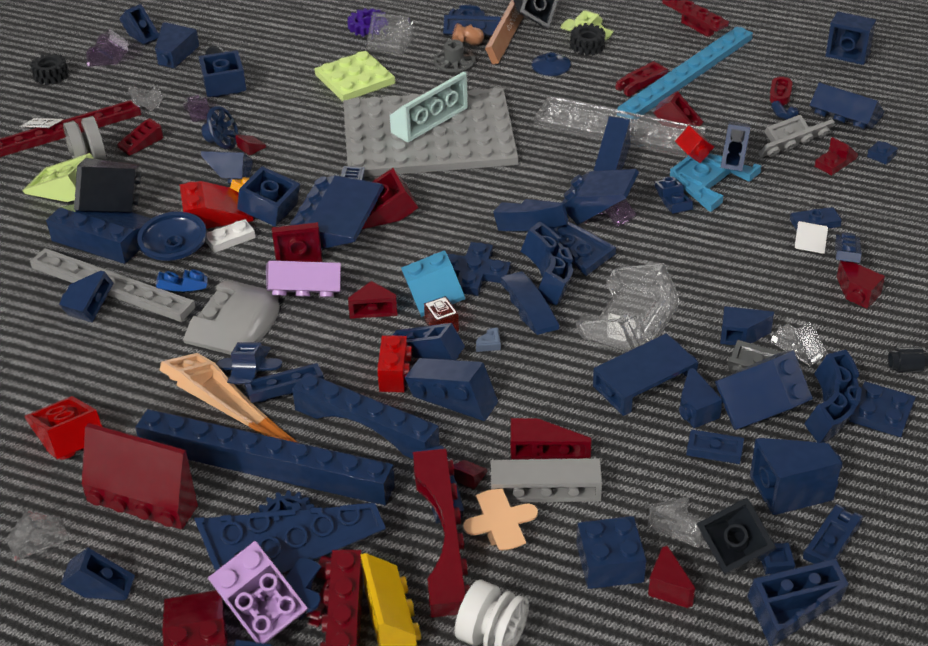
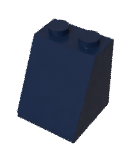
M757 438L755 439L750 477L772 515H777L834 500L840 469H842V460L829 443Z

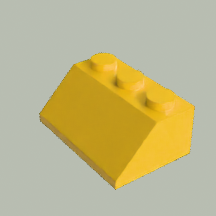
M367 553L360 554L364 590L378 646H417L416 641L421 640V633L418 622L412 623L411 617H414L415 613L412 600H406L405 594L408 593L405 576L400 577L397 565Z

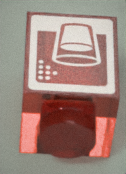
M446 296L424 303L425 322L428 326L452 323L456 331H459L458 312Z

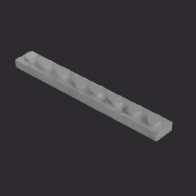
M46 248L30 261L33 269L72 283L100 270L105 271L114 282L108 296L180 322L195 309V303L191 299Z

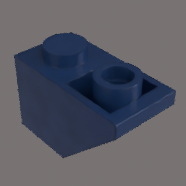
M724 306L720 344L736 345L737 340L753 343L770 334L774 311Z

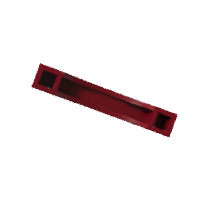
M446 449L413 452L416 490L435 509L441 521L445 537L442 553L435 568L428 577L431 618L458 615L470 585H464L463 576H468L466 558L461 559L459 551L464 550L463 533H457L456 525L461 524L459 507L454 508L453 500H457L456 483L450 482V476L454 475L453 459H447Z

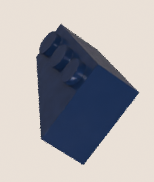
M419 358L405 376L413 397L482 421H486L498 403L483 362Z
M836 559L753 579L748 599L769 646H775L841 602L848 582Z

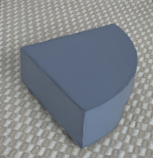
M498 327L487 330V333L478 337L476 341V352L501 350Z

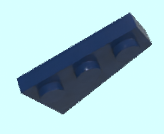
M568 222L566 225L550 228L561 238L559 242L563 247L569 248L573 258L572 262L585 276L616 254L615 246L571 222Z

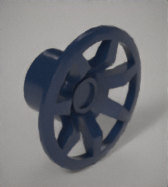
M214 106L208 111L207 123L202 126L204 139L208 143L215 142L223 149H233L237 144L236 135H239L233 116L222 106ZM215 110H219V116L214 112ZM225 114H226V115L229 117V119H230V120L227 121V122H224V121H223L224 118H225ZM232 124L234 131L228 130V127ZM228 136L234 138L233 143L231 142V139Z

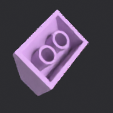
M268 261L266 265L267 291H272L273 296H286L287 292H296V296L309 297L310 293H320V297H334V293L340 292V263Z

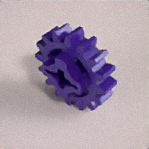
M364 8V11L357 10V13L352 12L351 16H348V29H350L351 33L355 32L356 36L359 34L362 37L366 35L372 37V34L379 35V32H385V29L388 28V16H386L385 12H381L380 9L375 10L371 8L367 10Z

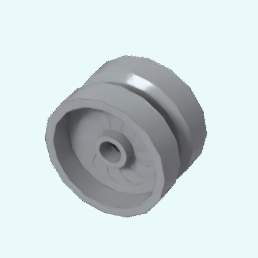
M93 116L82 118V133L75 121L63 123L66 144L72 158L86 155L89 152L94 159L106 160L102 138Z

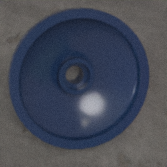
M168 212L147 221L141 227L137 241L140 250L146 256L160 261H175L195 253L205 242L207 231L204 222L194 214Z

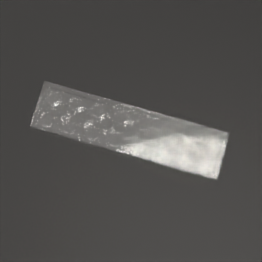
M550 96L547 97L534 117V125L603 139L609 116L630 119V145L639 146L644 149L659 150L664 153L678 154L683 157L689 156L675 142L689 124ZM690 125L705 137L706 128Z

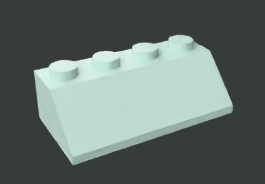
M462 72L392 113L390 115L391 133L406 142H410L467 109V73Z

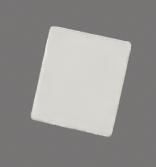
M798 222L795 248L824 254L828 227Z

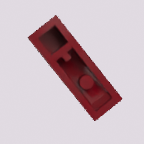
M511 418V460L591 459V437L538 418Z

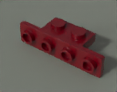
M662 0V4L682 14L681 23L707 37L714 35V31L718 32L729 26V21L692 1Z

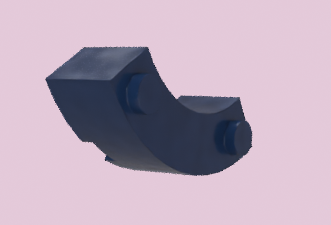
M538 222L528 230L520 252L530 258L540 270L542 281L538 290L543 298L557 306L563 298L572 276L573 258L569 248L563 247L559 242L561 238L549 227Z
M847 350L827 354L814 373L822 388L823 403L816 406L804 425L819 443L827 442L838 434L860 402L862 388L859 387L857 380L859 372Z

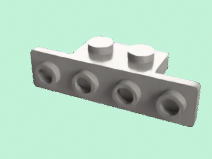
M798 115L768 126L764 132L770 143H767L758 155L760 158L767 155L772 157L779 153L780 150H790L801 142L806 144L817 136L822 138L830 133V128L835 122L831 119L809 128L803 117Z

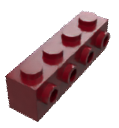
M332 550L331 561L326 562V579H330V585L324 588V605L328 606V614L322 615V632L326 633V642H321L320 646H360L363 597L361 550Z

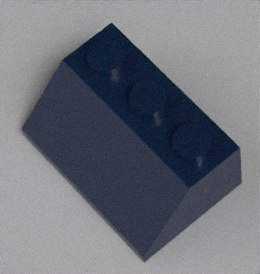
M823 83L818 84L809 105L815 115L820 117L828 115L833 117L834 121L845 124V121L853 123V127L861 130L865 128L872 129L885 112L877 100Z

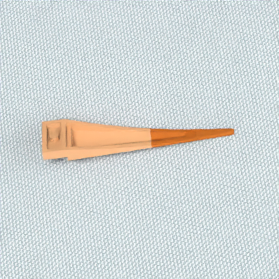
M199 353L161 361L160 371L168 375L170 379L177 381V386L265 436L299 443L262 413L234 384L227 383L229 378L213 361Z

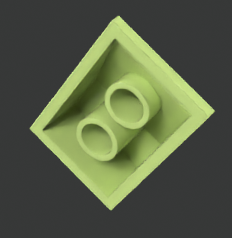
M89 153L46 167L23 189V192L28 195L64 202L75 200L77 166L85 158H94Z

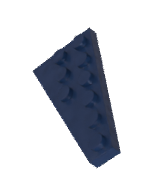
M375 503L342 505L331 508L318 507L296 511L258 512L237 516L223 515L213 518H194L215 572L254 541L257 542L281 575L290 572L300 558L316 561L321 559L322 556L332 554V550L344 549L386 531Z

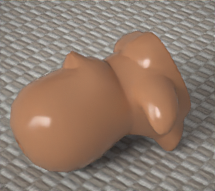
M456 23L452 40H459L474 46L482 43L484 33L481 29L473 27L471 24L463 27L461 24Z

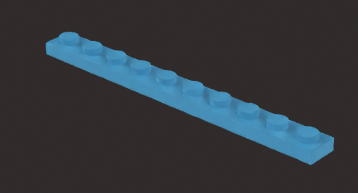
M735 27L620 105L617 114L634 122L657 106L660 101L680 90L751 41L753 33L742 27Z

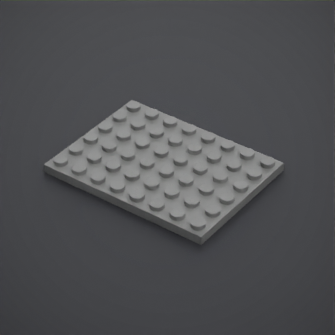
M503 88L472 89L467 91V109L410 142H406L391 133L390 115L423 94L343 100L347 164L353 167H365L364 177L381 176L391 168H394L398 174L518 165V155Z

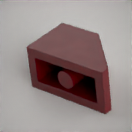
M678 91L660 101L653 112L666 128L683 132L688 125L698 131L703 123V120Z
M840 260L836 278L846 300L868 309L881 295L885 276L857 263Z

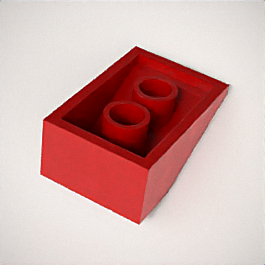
M203 181L179 184L183 212L199 217L204 222L206 229L230 225L244 219L247 222L254 221L253 216L237 209L239 192L232 188Z
M73 396L25 415L26 421L49 454L61 460L74 456L75 451L84 448L85 427L88 423L102 427L97 410Z

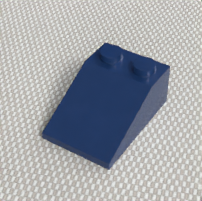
M637 169L590 171L583 176L577 175L571 181L570 189L564 194L565 198L562 203L565 204L567 214L579 225L626 199L639 171Z
M794 350L777 353L715 381L734 430L787 411L813 399Z

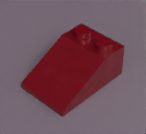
M391 168L372 181L382 184L384 188L362 229L400 221L419 208L406 183L394 168Z
M217 590L164 599L163 646H228L224 599Z

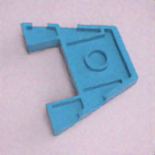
M709 153L701 163L690 156L686 157L670 169V177H675L684 185V190L708 211L712 212L723 203V195L711 190V187L730 173L750 182L761 173V165L753 164V167L743 165L742 171L720 168L722 156Z

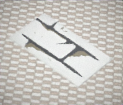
M34 118L20 127L49 128L63 119Z

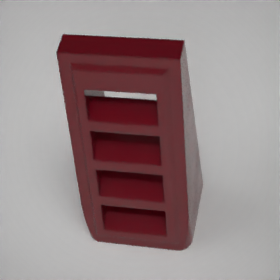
M148 118L117 143V147L131 156L163 139L161 125Z

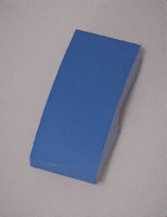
M194 269L190 271L184 270L182 278L173 272H159L156 280V288L169 291L200 290L206 288L208 284L207 276L203 272Z

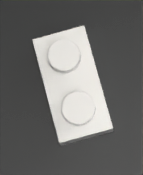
M244 219L208 232L205 241L215 253L256 237L255 231Z

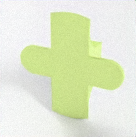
M585 10L575 20L568 19L560 27L571 31L574 26L578 27V24L584 26V23H587V25L592 23L594 26L599 25V28H603L606 33L605 40L613 33L612 30H608L601 25L602 18L599 17V14Z

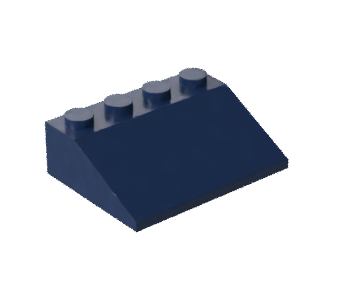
M336 175L320 177L314 182V186L307 194L305 201L299 207V211L290 225L318 222L321 249L355 242L384 187L380 183Z
M74 204L57 209L46 219L53 242L126 264L140 250L137 241L138 233L141 227L152 218L132 212L74 210Z

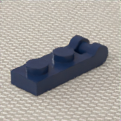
M836 504L804 551L803 559L813 564L833 559L837 560L855 531L859 529L864 516L856 512L854 514L847 512L845 507Z

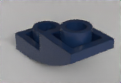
M664 177L662 180L655 181V187L661 200L672 214L693 209V201L684 194V185L675 177Z

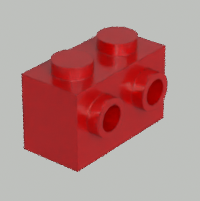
M382 336L377 368L379 392L405 391V376L410 371V363L408 361H412V346H407V336Z

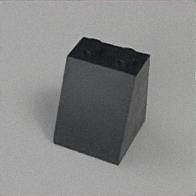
M85 158L77 166L74 210L132 212L135 206L139 205L140 193H136L137 184H141L142 172L138 171L139 165Z

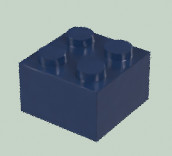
M837 11L830 24L825 57L864 65L870 55L876 19Z
M238 50L199 56L207 97H219L224 94H238L247 91L244 70Z
M262 166L239 188L237 209L276 227L298 204L300 183Z
M634 516L577 523V548L587 589L644 582L646 558Z

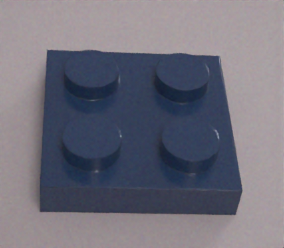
M864 381L860 402L850 416L849 422L902 437L916 396Z

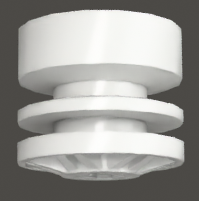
M477 580L468 590L460 606L455 624V636L458 640L473 646H478L482 642L483 646H516L527 620L529 601L521 595L515 597L511 591H507L501 596V590L498 586L483 580Z

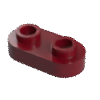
M780 76L772 80L769 97L771 103L780 101L784 106L790 102L791 79Z

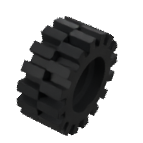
M584 23V26L578 24V27L574 26L571 30V49H574L575 53L579 51L580 55L585 53V56L589 54L593 56L595 52L599 54L600 51L604 50L606 33L604 29L599 28V25L594 26L592 23L590 25Z
M47 53V56L43 54L40 55V58L36 57L30 63L33 78L36 83L39 82L41 85L44 83L45 85H49V83L54 85L56 84L55 82L60 83L69 75L65 57H62L61 54L58 56L57 53L53 55Z

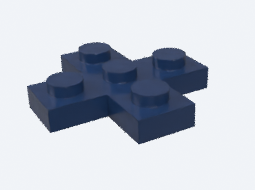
M471 242L466 256L447 254L464 294L478 296L483 281L501 283L500 277L510 273L511 262L491 260L493 245Z

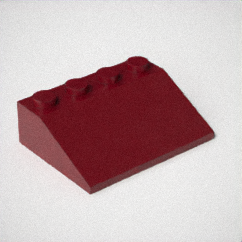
M88 423L86 425L82 486L87 502L95 506L100 505L113 509L119 513L131 514L142 520H151L161 523L166 527L182 530L198 507L186 450Z

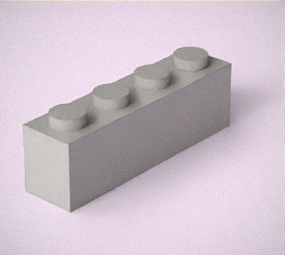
M600 458L491 460V490L503 489L509 503L601 501L602 478Z

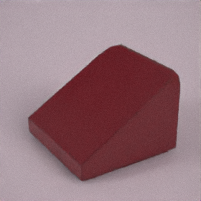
M236 135L237 147L249 156L266 148V144L254 136Z
M467 460L454 464L455 481L472 489L477 487L488 472L486 468Z

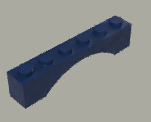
M306 373L292 388L296 411L315 419L335 416L358 422L383 436L404 456L413 459V452L417 450L440 446L438 425L312 374Z

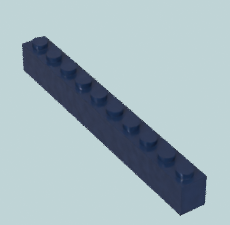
M149 409L146 410L135 427L137 437L186 450L187 459L190 461L386 506L395 487L393 464Z

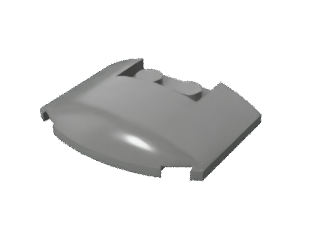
M231 280L223 281L216 286L217 291L197 317H192L183 339L186 344L231 355L237 342H259L268 333L277 318L280 308L278 299L280 298L279 296H273L272 291H267L265 288Z

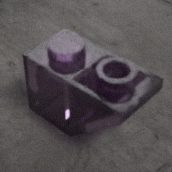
M108 29L105 34L102 33L98 37L96 45L89 47L85 54L87 56L86 65L92 67L117 64L128 52V41L111 29Z

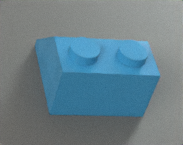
M445 250L401 268L421 317L432 313L426 303L445 297L452 305L465 299ZM434 305L430 306L433 312L437 311Z

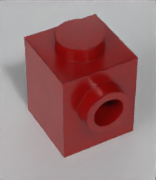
M690 125L675 141L687 155L699 163L714 148L701 133Z

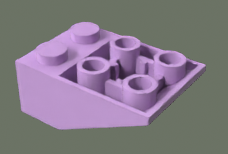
M256 541L208 577L209 581L257 643H267L308 610Z

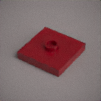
M318 222L272 227L276 261L323 262Z

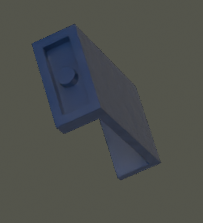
M666 333L594 367L593 387L618 412L625 416L632 412L633 397L681 373L687 377L689 369L694 368L697 371L698 361Z

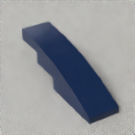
M523 271L500 277L501 285L510 294V301L519 309L520 319L536 335L560 329L559 323L542 294Z

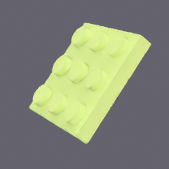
M361 51L355 55L343 57L337 61L325 63L315 68V75L342 101L395 84V77L367 51Z

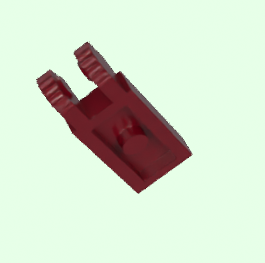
M653 61L626 74L625 77L616 82L615 88L620 92L624 90L626 96L634 95L638 89L640 90L666 75L668 69Z

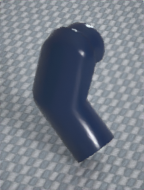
M774 101L771 104V108L778 118L787 120L799 114V110L796 107L791 106L788 110L784 109L780 101Z

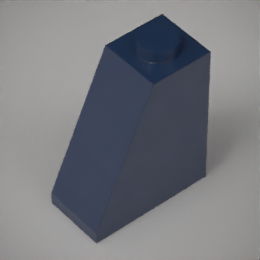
M164 22L155 47L158 65L175 69L198 48L197 29Z

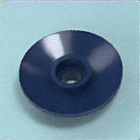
M554 52L541 54L532 61L533 70L545 76L564 74L571 67V62L566 56Z

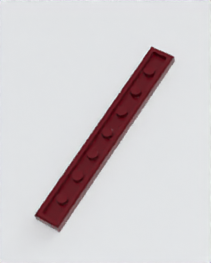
M132 99L61 120L49 128L38 127L0 138V157L65 138L63 123L75 121L82 133V118L93 116L98 128L140 116L141 110L135 100Z

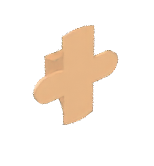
M503 489L488 490L476 495L482 515L468 518L464 522L463 528L467 534L479 535L486 533L491 546L497 544L499 550L514 549L526 544L518 524L536 519L538 510L534 505L522 504L510 507Z

